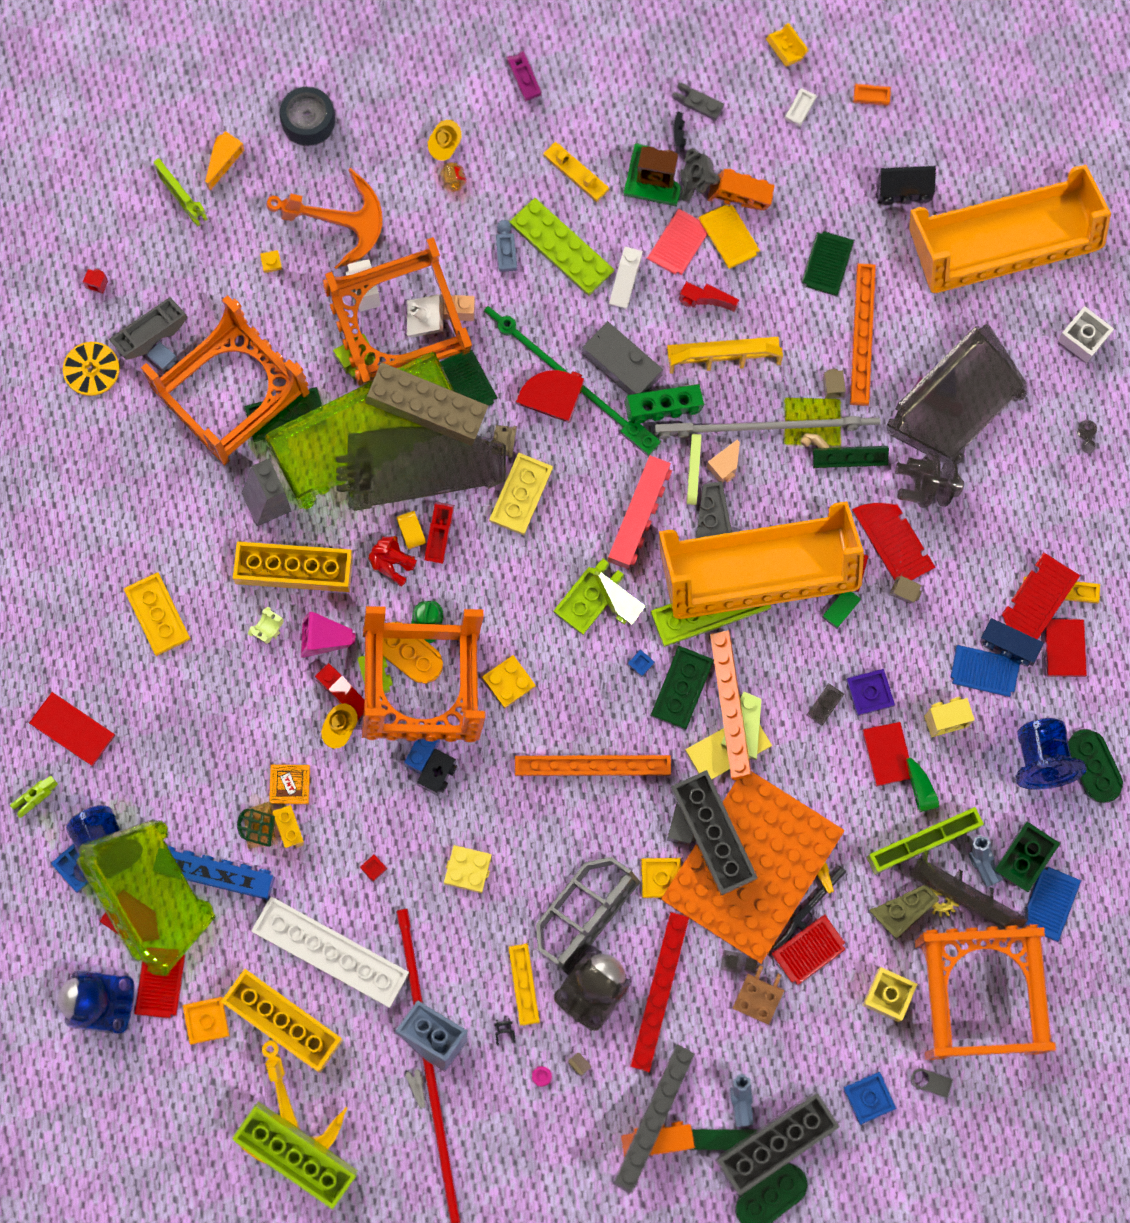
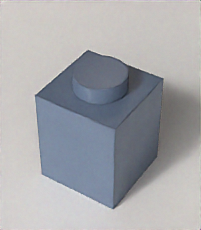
M161 342L147 353L149 361L164 374L178 363L177 357Z

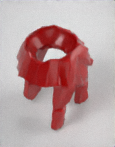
M382 536V539L378 540V543L372 548L368 558L374 571H380L401 587L406 583V578L395 572L392 564H399L406 571H413L417 563L415 556L407 555L400 550L396 536Z

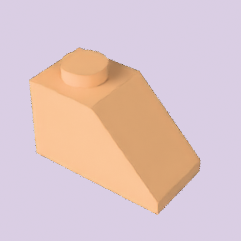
M738 440L708 461L707 468L719 482L722 481L723 483L726 481L728 483L736 476L740 444Z

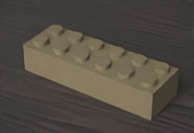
M382 362L365 403L470 446L475 441L488 408L486 404Z

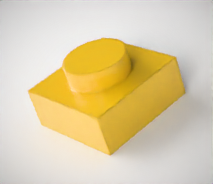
M278 250L260 254L264 273L282 270Z

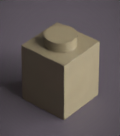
M829 369L827 372H824L822 379L825 399L843 398L846 393L843 370Z
M898 576L889 595L911 604L919 600L922 593L920 590L922 585L903 576Z

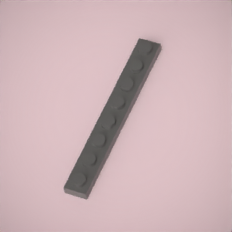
M679 1044L675 1046L614 1179L613 1185L629 1194L634 1191L695 1053Z

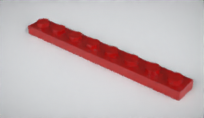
M670 912L633 1053L631 1068L650 1072L689 921L688 916Z

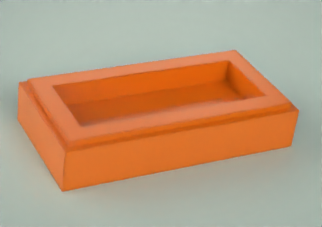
M855 84L853 103L889 106L891 87Z

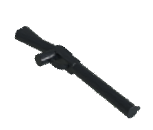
M840 865L839 869L830 877L832 886L846 873V870ZM824 886L818 890L793 919H789L791 923L786 933L772 946L773 949L777 950L792 939L797 927L801 931L808 927L802 920L808 913L811 916L809 921L811 920L812 914L810 911L827 893Z

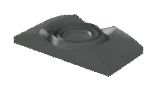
M169 297L109 338V340L126 360L147 354L152 346L162 338L173 336L188 317L175 301Z

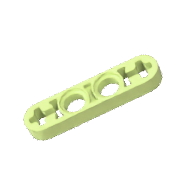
M701 434L691 435L687 505H696Z

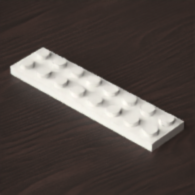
M270 897L251 930L256 935L391 1008L409 974L403 968L273 897Z

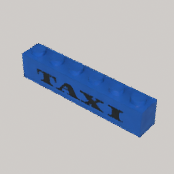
M171 846L158 847L152 868L154 873L265 900L270 898L275 877L271 875L269 870L260 869L255 871L252 870L251 866L241 864L238 867L228 860L222 859L221 862L213 861L214 857L202 855L201 858L195 856V853L184 850L183 853L176 852V848Z

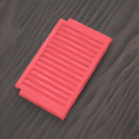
M678 209L647 259L675 275L677 272L682 275L707 236V232L700 220Z

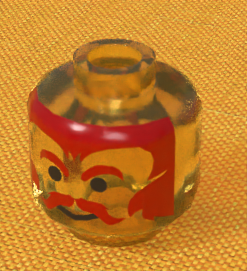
M455 162L444 165L440 172L443 186L451 191L461 190L462 186L466 183L463 167Z

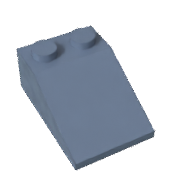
M420 1001L415 1003L395 1030V1033L423 1058L444 1072L464 1047L468 1037V1030Z

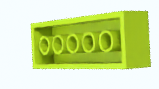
M259 1101L256 1102L232 1138L234 1142L331 1209L335 1207L357 1175L358 1170Z

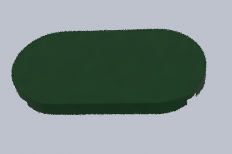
M1090 729L1076 731L1068 740L1067 753L1086 794L1095 802L1109 803L1114 801L1122 791L1123 779L1104 738L1099 733Z
M785 1164L741 1194L735 1205L736 1216L739 1222L773 1223L805 1197L807 1192L808 1180L804 1171L798 1166Z

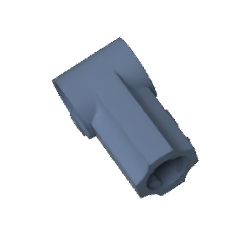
M981 835L975 837L969 858L974 868L978 869L987 888L1002 881L999 873L994 871L996 865L991 851L990 840L988 837Z
M740 1074L733 1080V1087H730L736 1127L754 1125L751 1106L753 1103L751 1081L744 1074Z

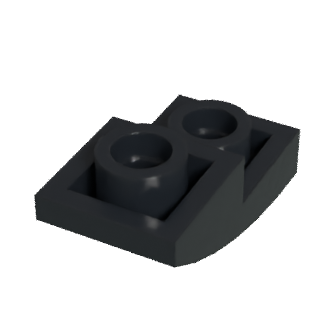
M679 111L676 112L673 127V147L675 153H679L680 149H684L687 139L684 138L685 131H683L686 122L683 120L684 113Z

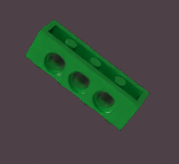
M695 384L627 395L624 405L629 423L641 424L650 419L659 421L669 416L677 418L687 413L689 415L698 414L704 406L700 385ZM679 400H684L686 405H682ZM661 403H666L668 408L663 407ZM643 406H648L650 411L645 410Z

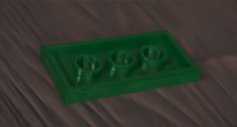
M317 387L308 389L309 394L305 398L302 395L298 396L252 436L253 441L257 442L327 423ZM263 401L244 406L247 417L256 411Z
M678 646L650 716L687 730L714 659Z

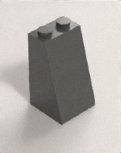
M270 458L251 466L242 495L256 526L291 512L286 493Z

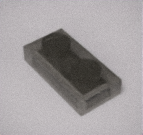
M828 683L807 713V716L823 726L844 696V693Z

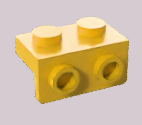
M790 23L785 24L782 30L768 34L766 37L767 42L786 67L800 62L809 51Z

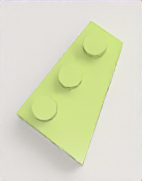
M743 692L740 700L749 758L757 760L761 699ZM724 735L721 745L727 748Z

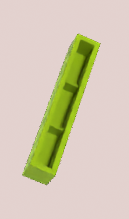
M973 807L877 850L866 858L874 875H877L981 828L984 823L976 807Z

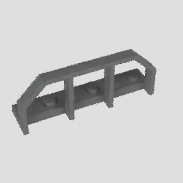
M613 857L585 862L537 922L538 951L568 975L640 884L639 879L629 868ZM615 865L625 872L626 875L621 877L618 885L607 895L606 900L580 883L589 870ZM576 887L602 904L595 910V914L583 925V928L558 911ZM554 914L580 932L571 940L569 947L560 954L558 959L545 950L544 927Z

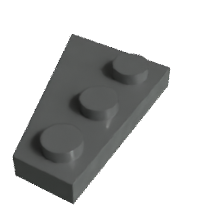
M722 481L703 484L696 538L732 533Z

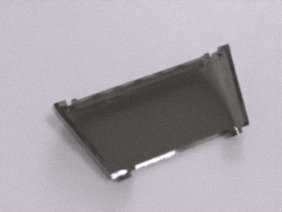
M988 324L983 325L982 328L975 326L897 404L895 410L898 412L894 419L891 418L888 421L887 432L890 436L952 468L956 463L960 464L963 461L965 447L1011 400L1017 402L1026 397L1027 382L991 326Z

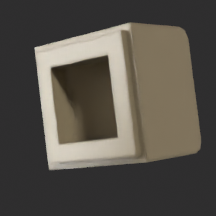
M579 1052L568 1060V1064L579 1076H583L591 1068V1065Z

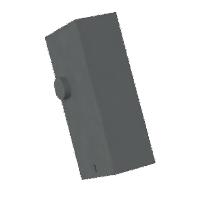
M608 321L582 347V355L628 395L648 392L662 377L663 368Z

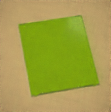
M785 397V421L841 419V399ZM841 427L785 429V445H802L800 441L803 435L807 433L819 435L829 446H841L842 443Z

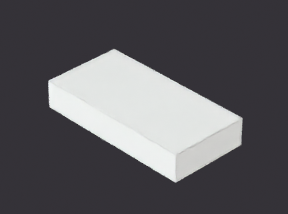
M801 88L784 120L801 127L817 95Z

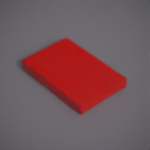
M1051 619L1045 628L1047 677H1086L1084 620Z
M901 722L863 729L862 733L876 787L910 780L906 758L910 757Z

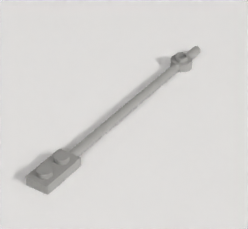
M848 416L843 419L711 425H693V423L655 424L654 432L655 437L659 436L660 439H668L670 436L688 438L693 433L747 430L843 426V428H847V431H856L860 426L880 425V417L861 418L859 416Z

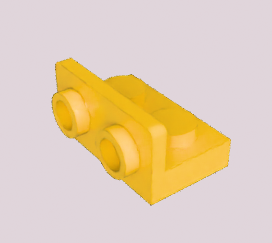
M289 805L274 810L273 815H275V822L284 847L288 848L295 845V848L303 846L304 840L292 806Z

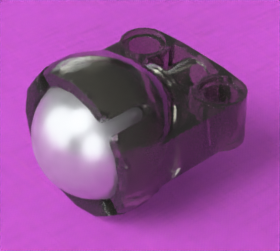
M592 951L587 952L580 958L558 990L555 991L554 1001L580 1024L592 1031H597L606 1023L629 992L631 981L626 978L625 969L617 958L608 954L597 955ZM561 991H565L568 994V999L562 997ZM592 1016H597L600 1019V1024L595 1023Z

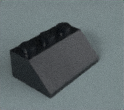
M936 166L881 168L876 181L878 204L892 205L899 202L901 204H910L912 202L924 204L932 201L935 195Z

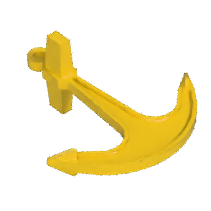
M268 1040L263 1044L262 1053L268 1057L265 1064L270 1081L275 1082L280 1115L300 1129L283 1081L285 1070L280 1055H276L279 1046L275 1041ZM272 1046L274 1051L268 1052L267 1047ZM345 1106L332 1120L324 1133L311 1138L328 1149L340 1131L348 1107ZM240 1146L245 1152L254 1157L256 1160L265 1163L258 1157L247 1151L245 1148Z

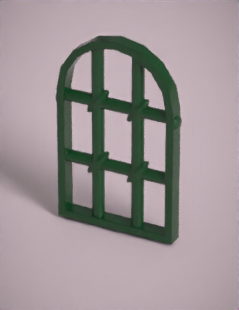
M253 808L243 810L237 820L239 835L244 840L271 847L275 815ZM250 811V816H244L246 812ZM253 812L261 814V818L259 820L253 819ZM264 815L271 817L270 823L263 822ZM242 819L249 820L247 828L241 826ZM253 822L260 824L258 831L251 829ZM262 826H269L268 834L262 832ZM242 830L247 831V837L243 834ZM250 834H258V839H250ZM262 836L268 837L267 843L260 842Z

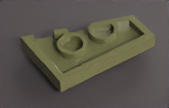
M925 884L896 899L887 901L885 904L874 907L869 912L897 940L940 899Z

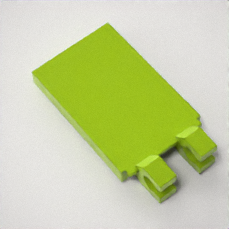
M160 158L153 161L158 177L183 207L191 221L197 227L200 226V222L197 220L198 216H202L203 220L207 221L208 218L200 202H193Z
M603 558L595 568L588 567L553 611L582 635L588 631L608 606L594 576L595 571L603 573L609 566V562ZM617 570L611 577V580L618 585L623 579L624 574Z

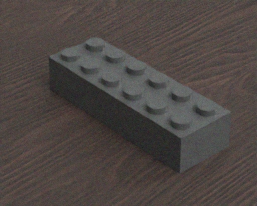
M705 770L671 786V791L720 896L757 880L758 877L708 771Z
M813 1092L714 1160L735 1193L740 1196L840 1128L818 1092Z

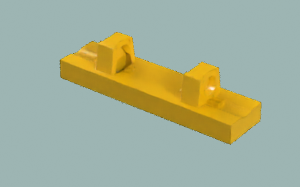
M556 141L543 153V156L595 202H598L609 191V187Z

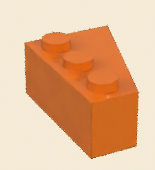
M723 169L718 174L720 182L717 185H710L707 201L713 202V198L725 200L724 204L730 205L731 201L742 203L741 207L765 211L772 204L775 185L770 184L767 180H758L752 178L751 175L737 173L733 169Z
M683 1121L671 1123L672 1127L666 1128L663 1124L649 1156L694 1149L691 1124L683 1125ZM634 1128V1133L621 1135L624 1157L638 1128Z

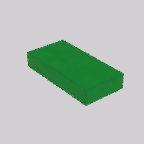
M853 592L841 593L822 618L838 629L861 601V598Z

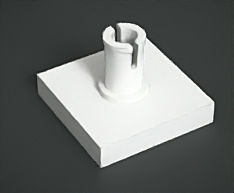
M440 294L407 301L408 337L413 338L443 332V299Z

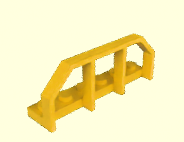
M779 337L667 345L670 374L674 373V367L677 364L706 362V369L710 371L714 361L739 360L740 368H744L746 359L776 357L777 365H781L783 359V350L779 346Z

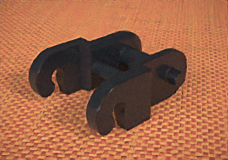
M508 1018V1021L498 1022V1019H496V1023H494L498 1031L495 1033L497 1046H499L498 1035L501 1033H512L513 1044L516 1043L515 1031L511 1030L513 1021H510V1018ZM509 1025L508 1030H499V1026Z

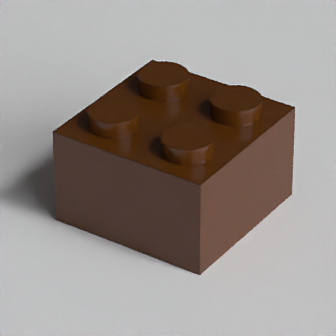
M642 146L636 182L672 189L679 153H675L672 150H658L652 146Z

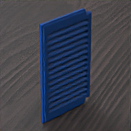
M957 645L950 678L954 679L952 684L1010 697L1011 692H1015L1020 664L1013 657L1009 659L1000 654Z
M1048 867L1047 870L1044 868L1037 878L1021 923L1038 925V928H1044L1045 937L1059 942L1082 880L1051 867Z

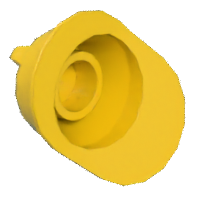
M443 120L437 124L428 140V150L434 159L445 161L453 155L462 138L460 126L453 120Z
M338 704L327 714L322 726L321 737L328 747L333 749L341 748L349 740L357 723V713L351 705Z

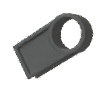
M925 1069L915 1070L910 1079L911 1084L915 1088L944 1098H948L953 1082L951 1078ZM920 1071L928 1076V1083L923 1087L916 1085L914 1082L915 1073Z

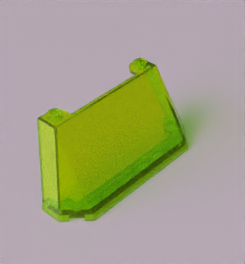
M149 820L82 844L79 847L81 854L77 858V864L132 958L137 962L142 960L149 966L147 970L153 975L166 976L216 916L212 905L208 901L196 898L166 845L164 839L169 835L168 826L163 821Z

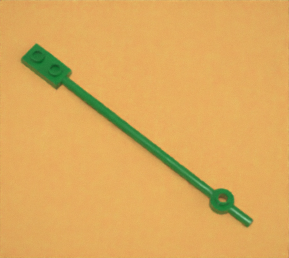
M490 306L484 309V312L498 323V330L502 335H513L553 370L569 373L518 331L514 318L510 316L502 317ZM508 322L510 323V326L505 327L504 323ZM583 386L581 393L621 425L623 429L620 433L648 457L661 444V441L641 424L629 423L586 386Z

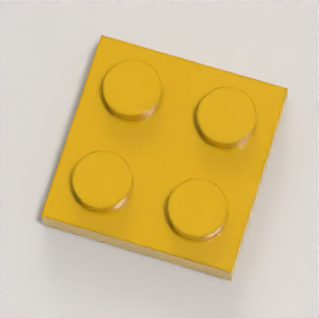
M514 655L482 676V679L504 709L536 687Z

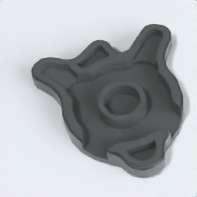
M694 148L689 149L684 161L686 162L684 170L681 169L680 171L683 183L681 199L685 202L691 200L696 189L697 192L703 194L709 185H717L720 182V176L714 172L712 159Z

